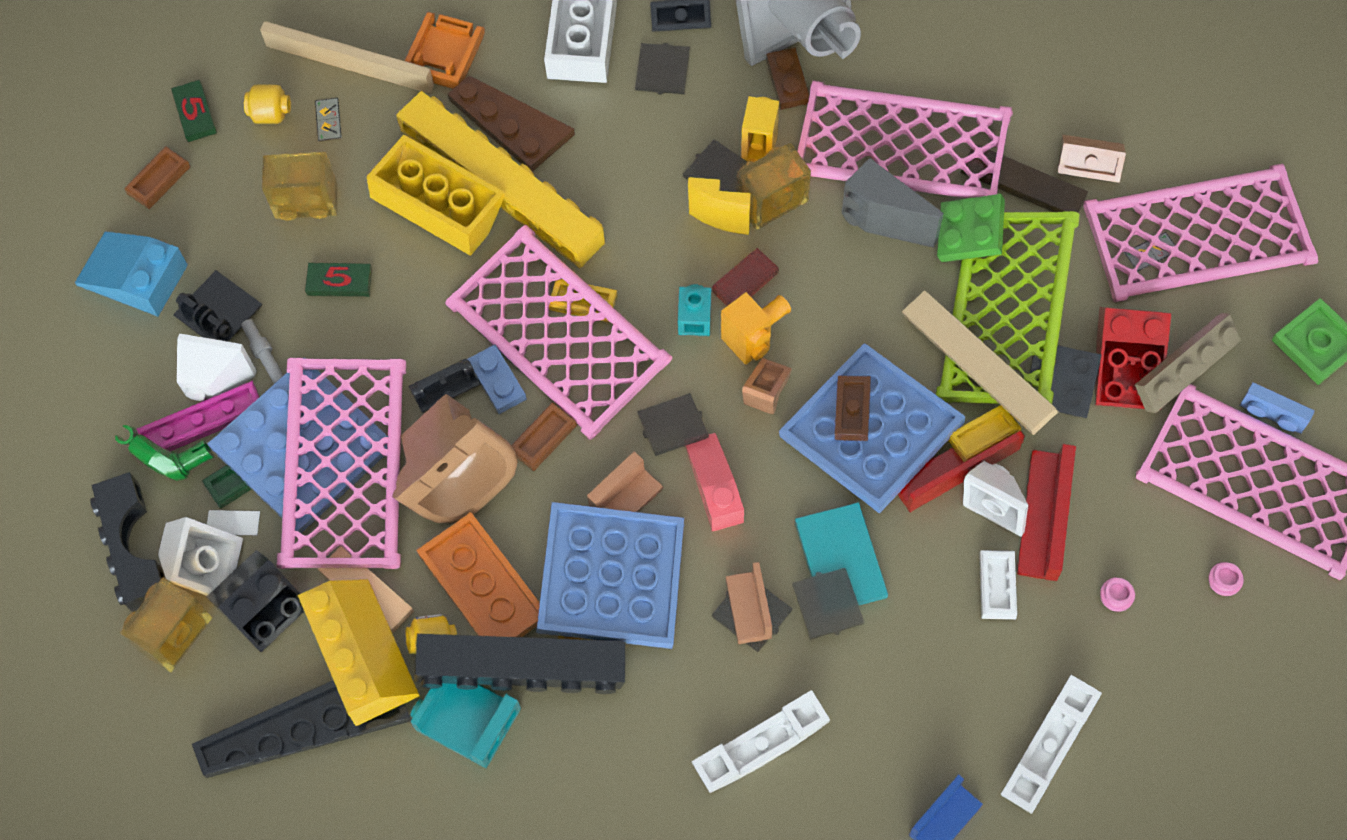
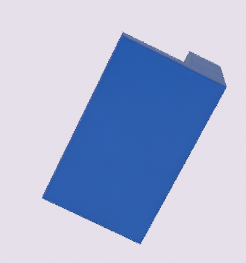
M960 775L953 780L914 825L909 834L913 840H953L982 807L983 804L961 786L964 779Z

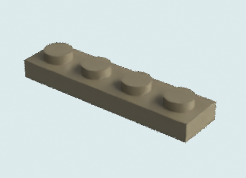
M1220 313L1135 384L1146 412L1157 413L1241 341L1231 314Z

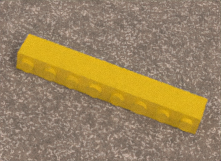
M420 91L396 114L400 130L409 138L503 190L505 197L500 208L522 225H527L535 232V235L581 269L605 244L604 228L596 218L592 216L588 218L580 212L575 202L570 199L565 200L559 196L550 183L546 181L542 183L534 177L533 172L526 165H518L512 160L510 154L502 147L496 148L489 143L488 138L481 131H474L468 127L465 120L459 114H451L436 97L432 96L430 98Z

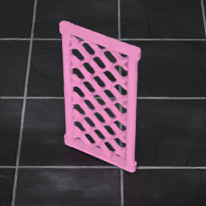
M812 81L797 156L791 170L792 176L804 178L806 175L847 181L858 170L856 162L865 156H871L877 164L887 171L886 166L896 160L902 161L908 170L903 173L902 177H895L913 191L966 199L995 195L998 191L997 187L1010 117L1013 115L1012 107H985L824 85V82ZM817 96L826 97L828 105L819 111H814ZM842 100L856 101L858 109L849 115H843L837 106L841 104ZM872 104L886 105L888 113L875 120L869 115L867 110L871 108ZM902 108L915 109L918 118L905 124L899 119L897 114L901 112ZM828 111H834L840 118L839 121L831 126H825L819 119L820 116ZM932 112L945 113L949 122L939 128H935L927 118L932 115ZM858 115H863L870 123L861 130H855L849 123L850 120ZM963 116L974 117L979 126L970 132H965L958 125V122L962 120ZM889 119H893L900 129L887 135L879 125ZM993 120L1002 121L1000 136H995L988 128L993 123ZM814 121L820 126L822 131L813 137H809L811 123ZM919 123L925 124L931 132L921 139L915 138L909 130ZM840 126H846L852 133L850 137L843 141H838L831 133ZM953 127L961 137L952 143H947L940 133ZM871 130H876L883 139L870 146L861 136ZM979 132H985L992 141L983 147H977L970 138ZM901 134H906L913 144L903 150H899L892 140ZM826 136L835 146L825 152H820L813 143ZM932 138H936L944 148L934 154H929L922 144ZM852 141H858L865 150L856 156H850L843 147ZM965 142L974 150V153L966 158H960L953 151V148ZM883 145H888L895 155L882 161L874 151ZM806 147L811 148L817 155L811 161V164L803 163ZM992 147H998L995 163L990 162L983 154ZM914 149L920 150L926 159L916 165H911L904 155ZM838 151L847 159L841 168L828 166L825 158ZM948 153L957 163L948 169H942L935 159ZM974 158H980L987 168L974 174L965 164ZM930 164L939 174L934 177L933 181L919 179L917 170ZM957 169H962L969 176V179L964 185L950 184V178L947 175ZM988 173H993L991 189L981 188L979 179Z
M1284 164L1272 165L1266 170L1113 199L1084 201L1083 208L1095 239L1113 301H1124L1130 296L1302 263L1304 266L1317 264L1318 256L1307 231ZM1277 180L1282 196L1270 189L1272 181ZM1253 185L1261 193L1259 199L1256 202H1251L1242 197L1240 190L1243 186ZM1223 190L1224 194L1231 199L1229 205L1226 208H1222L1211 202L1210 196L1212 192ZM1193 196L1201 204L1198 212L1193 214L1181 208L1180 202L1182 198ZM1264 196H1269L1281 204L1277 212L1272 213L1260 206L1259 203ZM1163 202L1171 212L1166 219H1161L1150 213L1151 204ZM1234 202H1240L1249 207L1251 212L1247 218H1241L1230 212L1231 205ZM1287 206L1292 223L1280 217L1279 213L1283 207ZM1133 207L1134 211L1140 214L1141 218L1137 224L1131 225L1120 219L1121 209ZM1208 207L1220 214L1221 217L1216 224H1211L1200 218L1199 214L1203 208ZM1254 212H1258L1270 219L1271 222L1266 229H1261L1250 223L1249 219ZM1103 213L1111 222L1105 231H1102L1097 214ZM1174 213H1179L1190 220L1191 223L1187 229L1181 230L1170 224L1169 220ZM1224 218H1229L1238 223L1240 229L1237 234L1231 235L1220 229L1219 224ZM1144 219H1149L1160 225L1156 235L1151 236L1139 229V225ZM1273 223H1279L1290 230L1291 233L1286 240H1282L1269 232ZM1193 224H1199L1210 231V235L1206 240H1199L1189 234ZM1113 225H1120L1130 231L1126 241H1119L1109 235L1108 232ZM1167 229L1179 235L1180 240L1176 246H1169L1159 240L1158 237L1163 230ZM1243 229H1249L1260 236L1257 245L1252 246L1239 238ZM1214 234L1229 240L1230 245L1226 251H1220L1209 244V240ZM1293 234H1297L1303 251H1298L1290 244L1289 240ZM1138 235L1149 241L1150 245L1145 252H1139L1128 245L1132 236ZM1264 239H1268L1280 246L1277 256L1267 257L1259 249V245ZM1183 240H1188L1199 246L1200 250L1195 257H1190L1179 251L1178 247ZM1106 241L1120 249L1114 258L1110 256ZM1238 245L1249 251L1250 257L1248 261L1237 263L1229 255L1232 246ZM1153 246H1158L1169 252L1170 256L1165 263H1159L1148 256V252ZM1203 251H1208L1219 257L1218 267L1206 269L1205 265L1198 260L1200 254ZM1122 252H1128L1139 259L1134 269H1129L1117 261ZM1178 257L1189 264L1187 273L1176 275L1168 267L1171 258ZM1143 262L1159 270L1156 279L1145 281L1144 277L1137 272ZM1114 268L1128 275L1129 278L1125 285L1119 284Z
M527 225L522 226L498 252L445 302L453 312L458 311L493 345L495 344L504 356L565 413L572 417L582 428L581 432L589 440L593 439L672 360V356L664 349L659 350L535 237V232ZM521 243L526 245L522 256L508 257ZM541 259L547 264L543 276H528L529 262ZM509 262H523V275L521 277H506V265ZM502 264V274L499 278L486 279L490 273ZM562 278L569 284L566 295L549 296L550 282ZM530 282H545L544 296L527 297V285ZM508 283H523L522 297L505 298V287ZM486 284H501L500 298L483 299V289ZM479 285L478 299L470 300L466 303L464 299ZM584 298L591 304L588 315L571 316V303L573 301ZM566 301V316L549 317L550 302ZM529 303H545V315L542 318H527V305ZM500 304L501 315L499 319L487 322L481 317L485 305ZM507 304H523V315L520 319H505V306ZM606 318L613 324L609 336H593V323L595 321ZM556 322L567 323L566 336L564 338H548L549 325ZM573 322H589V334L587 337H571V324ZM533 323L545 324L544 337L542 339H526L527 325ZM521 324L522 338L509 343L502 336L505 326ZM628 338L636 345L632 356H615L616 342ZM595 342H611V355L609 357H593V344ZM565 343L566 357L561 360H549V345ZM573 343H589V355L587 358H570V347ZM543 344L544 358L542 360L531 363L524 357L528 345ZM649 359L654 361L640 377L637 376V365L639 362ZM618 362H633L634 375L631 378H615V365ZM596 363H610L611 377L608 379H593V365ZM573 364H588V378L586 380H570V367ZM551 365H566L565 380L557 381L553 384L546 377L548 367ZM632 383V385L617 400H615V386L617 384ZM575 385H587V401L574 404L568 398L570 388ZM594 385H611V398L608 401H593L592 388ZM595 406H610L595 422L590 418L592 409Z
M287 359V373H290L281 553L277 554L276 567L281 569L400 568L401 555L397 553L399 502L392 495L396 489V481L400 473L403 375L406 374V360ZM303 370H325L314 380L303 375ZM335 370H358L348 380L342 379L335 372ZM367 370L390 371V376L376 380ZM328 375H333L342 384L331 395L325 394L318 387V384ZM361 375H365L374 383V387L364 395H359L350 386ZM311 390H316L324 398V401L314 410H309L301 405L302 394H306ZM344 390L350 391L357 398V402L348 410H342L333 402ZM379 390L389 395V406L376 411L366 400ZM327 405H331L340 413V417L329 426L324 425L316 417ZM362 405L373 414V417L363 426H358L349 415ZM310 420L315 421L323 429V432L312 441H308L300 436V425H304ZM342 421H348L356 429V432L346 441L339 440L332 433V430ZM375 421H380L388 426V437H384L376 442L365 433V430ZM325 436H330L339 444V447L331 455L325 457L315 448V445ZM359 436H363L372 445V448L362 457H357L348 448V445ZM308 451L314 452L322 460L311 472H306L298 467L299 456L306 454ZM345 451L355 460V463L345 472H339L331 464V461L340 452ZM374 452H380L383 456H387V468H383L377 473L372 472L364 464V461ZM324 467H329L338 476L327 488H322L313 479ZM358 467H362L371 476V479L361 488H355L347 480V476ZM310 482L320 491V494L311 503L305 504L297 499V487ZM339 483H345L354 492L343 504H338L329 495L330 491ZM373 483H378L386 488V499L381 500L377 504H372L363 496V492ZM323 498H327L336 507V511L325 520H321L312 511V508ZM359 498L370 507V510L361 519L355 520L345 509L355 499ZM305 514H310L319 523V526L308 536L295 531L296 519L301 518ZM339 514L345 515L353 523L352 527L342 536H337L328 527V524ZM373 514L385 519V531L378 533L376 536H371L362 528V524ZM321 530H326L335 539V542L324 552H319L310 543L311 539ZM355 530L361 531L369 539V542L358 552H353L344 543V540ZM308 546L318 557L294 558V551ZM338 546H342L352 556L351 558H327L328 554ZM372 546L384 551V558L360 557Z
M1192 384L1178 394L1177 400L1141 468L1137 470L1136 479L1146 484L1150 482L1329 571L1328 575L1338 580H1341L1346 575L1347 546L1340 561L1331 558V546L1339 543L1347 544V527L1344 522L1347 513L1339 511L1334 499L1336 496L1347 494V489L1336 492L1331 491L1325 476L1334 471L1346 477L1345 483L1347 486V463L1196 390V386ZM1185 399L1194 403L1193 414L1182 417L1177 415ZM1211 411L1223 417L1224 428L1209 431L1202 417L1208 415ZM1191 419L1197 420L1202 434L1187 437L1184 434L1181 422ZM1171 425H1174L1181 440L1170 443L1164 442L1163 440ZM1242 426L1254 432V443L1239 446L1233 431ZM1226 434L1233 449L1223 452L1216 451L1211 437ZM1198 440L1206 441L1211 455L1200 458L1194 457L1189 443ZM1273 441L1285 447V458L1270 461L1263 446ZM1179 445L1183 446L1189 461L1178 464L1173 463L1167 449ZM1250 449L1258 450L1263 464L1248 467L1241 452ZM1158 451L1163 454L1167 466L1161 468L1159 472L1150 468ZM1235 455L1241 470L1231 473L1225 472L1219 458ZM1301 456L1314 461L1316 473L1308 476L1299 475L1294 461L1300 459ZM1211 460L1215 463L1219 476L1205 479L1202 477L1197 464ZM1287 464L1291 469L1294 479L1279 482L1275 477L1272 467ZM1186 466L1192 467L1197 482L1192 483L1188 487L1176 481V469ZM1266 470L1272 485L1257 488L1253 483L1250 473ZM1244 476L1250 491L1235 494L1231 489L1228 478ZM1318 479L1321 482L1325 495L1314 498L1308 496L1303 482ZM1217 481L1222 482L1228 497L1218 502L1206 496V484ZM1296 485L1300 490L1303 501L1295 503L1286 502L1281 488ZM1267 491L1276 492L1281 506L1265 509L1259 494ZM1253 497L1259 512L1253 514L1252 517L1238 512L1237 499ZM1327 500L1331 505L1334 516L1324 519L1318 518L1312 503ZM1305 506L1309 511L1312 522L1302 525L1296 524L1290 509ZM1283 512L1286 515L1290 528L1285 529L1281 533L1269 527V514ZM1332 521L1337 522L1343 533V538L1328 540L1321 524ZM1309 527L1315 528L1321 539V544L1311 548L1301 543L1299 530Z

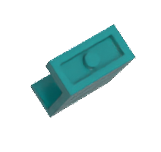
M442 683L441 688H430L424 700L419 699L412 709L411 724L415 730L487 769L521 710L518 700L507 694L503 698L480 685L476 689L470 690L459 689L456 687L457 684Z

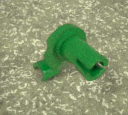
M123 425L130 432L128 440L125 441L122 437L115 435V440L120 444L129 445L128 450L148 468L176 481L188 478L190 470L214 458L212 450L205 440L178 453L162 448L144 435H138L137 430L132 426Z

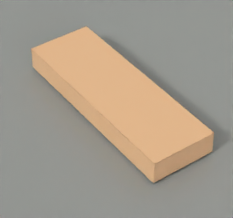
M340 546L329 558H351L352 556ZM318 568L319 572L329 581L368 579L392 634L414 612L410 605L368 568Z

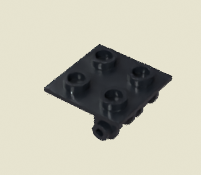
M215 270L193 294L181 293L177 297L176 303H178L179 309L173 315L203 338L229 342L242 328V322L250 319L262 306V303Z
M1057 346L1051 391L1054 392L1052 405L1056 408L1057 412L1087 418L1102 355ZM1033 355L1030 373L1041 370L1042 360Z

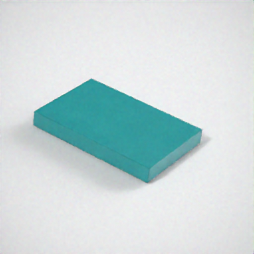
M859 503L795 519V526L822 615L888 597Z

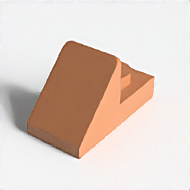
M762 358L743 386L744 404L766 413L774 414L780 393L790 378L792 368Z

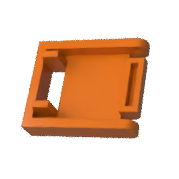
M427 12L405 61L420 66L428 65L446 70L445 74L430 69L433 83L454 89L465 79L484 37V27L477 26L473 33V23L441 14L436 21V27H434L435 14Z

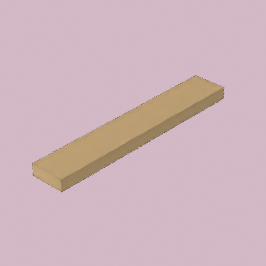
M264 21L260 29L266 47L429 94L434 87L431 71L427 67Z
M925 290L902 311L907 320L1033 435L1058 413L1049 401Z

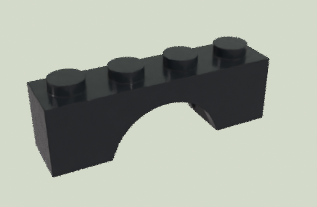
M128 472L91 485L94 497L90 498V503L96 517L100 516L102 526L98 527V532L103 545H108L110 556L106 557V561L111 574L117 577L119 585L115 586L114 590L119 604H125L134 614L172 600L161 566L155 560L141 559L133 556L130 552L129 537L135 523L147 513L137 480Z

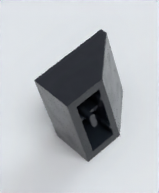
M257 550L206 596L226 619L260 652L270 645L304 612L298 597L300 593L268 558Z

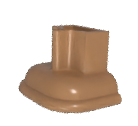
M445 394L401 435L407 463L397 477L396 489L392 497L423 518L436 523H455L470 512L473 515L477 513L508 485L515 476L518 464L515 449L505 438L478 419H472L469 409Z

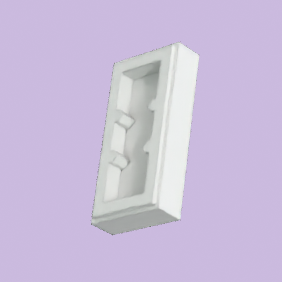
M981 550L979 554L981 619H1016L1015 551Z

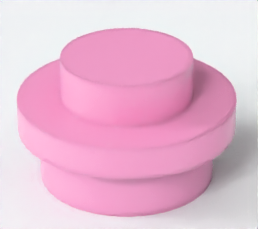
M1218 563L1211 569L1208 575L1210 587L1216 593L1223 596L1234 595L1243 586V574L1232 563Z
M1111 578L1101 587L1100 598L1108 609L1119 612L1128 609L1135 599V591L1132 585L1125 579Z

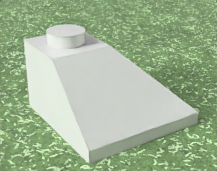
M179 334L177 346V383L186 397L196 401H203L205 398L209 399L236 388L256 376L257 370L242 344Z
M983 461L964 478L963 506L1022 537L1025 532L1028 504L1017 482L1004 467L998 464L991 465Z
M187 517L166 523L158 552L166 581L208 595L237 568L243 538Z

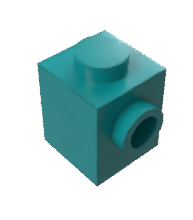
M698 284L679 287L678 335L710 336L711 288Z

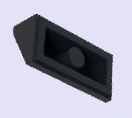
M710 0L650 1L652 32L711 28Z

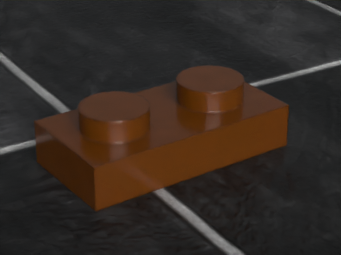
M796 48L766 53V62L776 97L779 101L780 110L807 105L810 96Z
M838 376L835 440L868 441L871 376Z

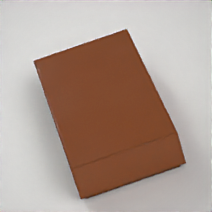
M165 146L124 189L129 196L147 209H150L190 168L188 161Z
M552 402L511 446L515 449L517 458L532 471H535L576 428L577 422Z

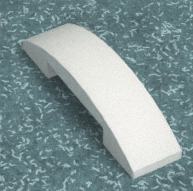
M1073 675L1069 677L1002 791L1001 795L1029 813H1033L1055 772L1102 694L1100 691Z
M813 691L807 692L782 707L783 711L726 745L720 744L693 760L692 763L709 793L765 765L830 722L829 717Z

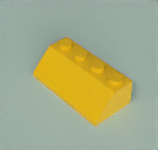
M403 135L366 176L371 199L470 256L489 235L505 197L503 190L406 135Z
M368 579L328 581L298 595L345 709L356 726L420 696Z

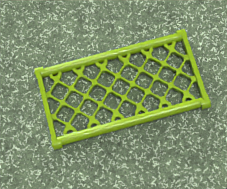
M1073 211L1004 212L1003 229L1008 228L1014 234V237L1002 245V254L988 256L985 259L978 257L961 261L952 315L966 328L972 325L978 326L983 332L978 338L982 342L990 340L996 346L993 352L997 356L1000 354L1004 355L1010 361L1009 366L1013 370H1018L1024 376V380L1037 389V392L1052 404L1054 392L1051 391L1059 332L1074 231L1079 225L1080 214ZM1010 224L1030 225L1022 231H1016ZM1041 224H1062V227L1056 228L1053 231H1047ZM1039 228L1046 236L1035 245H1030L1024 237L1032 230ZM1022 242L1028 250L1017 259H1012L1006 251L1015 243ZM1048 242H1053L1059 246L1058 255H1054L1049 259H1043L1037 253ZM999 256H1004L1010 264L998 273L993 272L988 266L989 263ZM1030 256H1035L1041 262V265L1032 272L1026 273L1019 265ZM982 269L987 270L992 275L990 280L982 286H976L971 282L972 273H977ZM1018 270L1024 276L1023 279L1014 286L1008 287L1001 279L1010 271ZM1044 270H1049L1055 274L1054 283H1050L1045 287H1039L1033 281L1034 277ZM999 283L1006 291L996 300H989L984 295V292L993 284ZM1025 284H1031L1037 290V293L1028 300L1021 301L1015 295V292ZM977 297L983 298L987 306L979 313L973 315L966 310L967 301H972ZM1007 298H1013L1019 306L1010 314L1003 315L997 309V306ZM1040 298L1051 302L1049 312H1044L1039 316L1034 315L1028 309L1030 305ZM991 311L996 312L1001 320L990 329H985L979 323V320ZM1021 312L1028 313L1033 320L1023 329L1017 330L1010 323ZM1003 326H1008L1015 334L1005 343L999 344L992 335ZM1034 327H1041L1046 331L1045 340L1034 345L1030 344L1024 338L1025 334ZM1020 340L1028 347V350L1018 358L1013 359L1006 352V349ZM945 354L941 383L936 388L935 395L946 403L999 404L987 392H984L983 388L976 387L969 380L970 377L957 368V365ZM1035 355L1042 360L1041 370L1027 374L1022 370L1020 364L1028 357ZM963 382L968 383L973 391H952L953 386H958Z

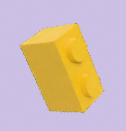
M748 97L742 124L741 160L768 165L772 164L778 135L779 101L768 97Z

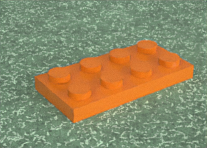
M471 512L416 550L419 557L478 636L523 637L537 627L540 602Z

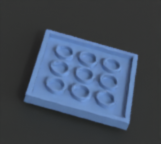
M864 343L779 430V436L880 514L950 439L953 432L965 423V416ZM838 376H871L868 441L835 440Z
M303 370V375L312 380L321 375L318 370ZM286 373L208 443L209 448L281 518L283 514L290 373ZM326 377L318 384V387L327 395H331L337 390ZM311 390L306 394H302L301 405L309 410H314L324 401V398L316 390ZM342 392L333 400L342 410H348L353 405ZM327 405L316 417L324 425L329 426L340 417V413L331 405ZM358 408L349 415L358 426H363L370 420ZM313 420L300 425V436L308 441L314 440L323 432V429ZM342 421L332 430V433L341 441H346L356 432V429L348 421ZM374 423L365 430V433L376 442L384 437H388ZM325 436L315 445V448L325 457L331 455L339 447V444L330 436ZM359 436L348 445V448L357 457H362L372 448V445L363 436ZM308 451L306 454L299 456L298 467L306 472H311L322 460L314 452ZM345 451L340 452L331 461V464L339 472H345L355 463V460ZM374 452L364 461V464L371 469L384 456L380 452ZM329 467L322 468L313 477L322 488L329 487L338 478ZM358 467L347 476V480L354 485L367 472L362 467ZM310 482L297 487V499L305 504L311 503L320 494V491ZM339 483L330 491L329 495L336 501L349 487L345 483ZM323 498L312 508V511L319 517L332 503L327 498ZM305 514L301 518L296 519L295 531L302 533L315 519L310 514Z
M552 502L536 633L591 640L625 641V644L672 649L674 644L684 518Z

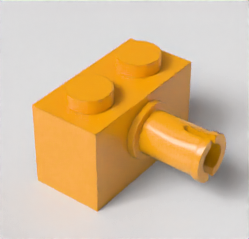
M745 292L721 310V339L745 365L753 359L757 361L764 357L770 349L771 326L783 316L789 314L791 307L783 296L778 295L773 301L761 308Z

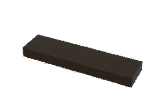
M971 148V150H970L968 156H969L970 154L974 153V150H973L972 148ZM987 150L983 153L990 162L995 163L996 152ZM1006 156L1002 158L998 189L1052 212L1073 211L1079 213L1088 191ZM974 158L965 164L974 174L987 168L980 158ZM961 169V172H960V173L967 175V174ZM993 173L986 174L979 181L991 185Z

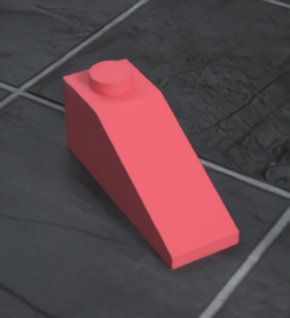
M716 433L684 441L712 532L744 523V507Z

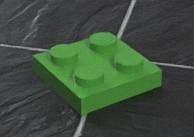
M1002 194L941 202L940 211L944 214L938 238L937 257L941 262L1002 254L1005 199Z
M1321 298L1283 327L1272 338V341L1317 385H1320L1347 362V323Z

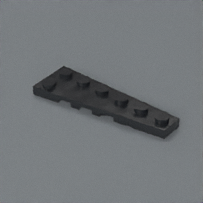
M332 680L193 743L192 747L203 776L209 778L407 723L412 719L404 703L356 726L348 715L335 682Z

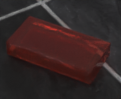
M756 248L712 286V292L728 306L745 292L750 297L779 273V267Z

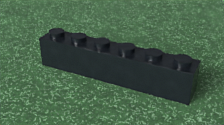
M417 633L415 641L414 682L421 683V686L424 688H441L442 683L457 684V688L466 690L476 689L479 684L491 685V689L498 691L512 690V686H526V690L532 692H543L547 690V687H561V692L578 693L582 691V688H595V693L613 694L616 693V689H621L625 683V641Z

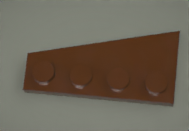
M468 76L447 94L452 104L532 172L575 135L574 128L471 76Z

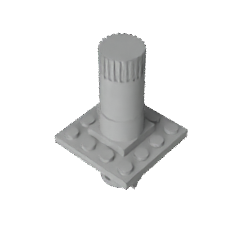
M736 0L744 56L750 66L765 60L766 53L784 50L797 42H800L814 56L822 57L836 52L844 59L856 48L860 40L861 31L859 24L855 23L856 18L851 9V0Z

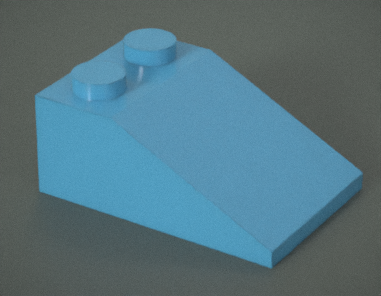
M104 232L76 279L75 284L158 317L188 264L179 248L151 237Z

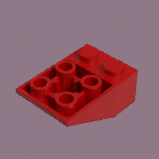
M1100 307L1096 354L1102 356L1095 382V405L1145 409L1135 384L1167 358L1171 313Z

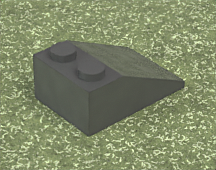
M871 158L845 182L841 214L849 224L858 226L868 233L932 248L937 244L944 213Z

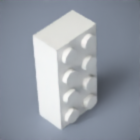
M617 0L552 1L544 56L547 79L607 83Z

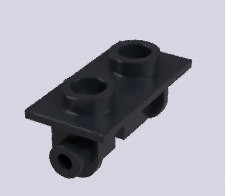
M465 358L420 381H416L408 387L421 412L424 413L445 394L455 398L479 386L480 383L474 374L470 361Z

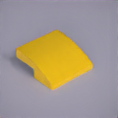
M688 178L690 215L712 227L737 234L749 235L751 193L720 191V180Z

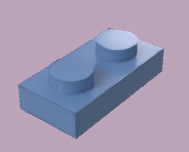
M495 344L467 359L470 361L475 376L498 414L527 400L525 392Z
M1252 382L1240 404L1241 407L1246 408L1252 415L1265 417L1278 423L1284 430L1295 431L1300 434L1310 422L1315 411Z

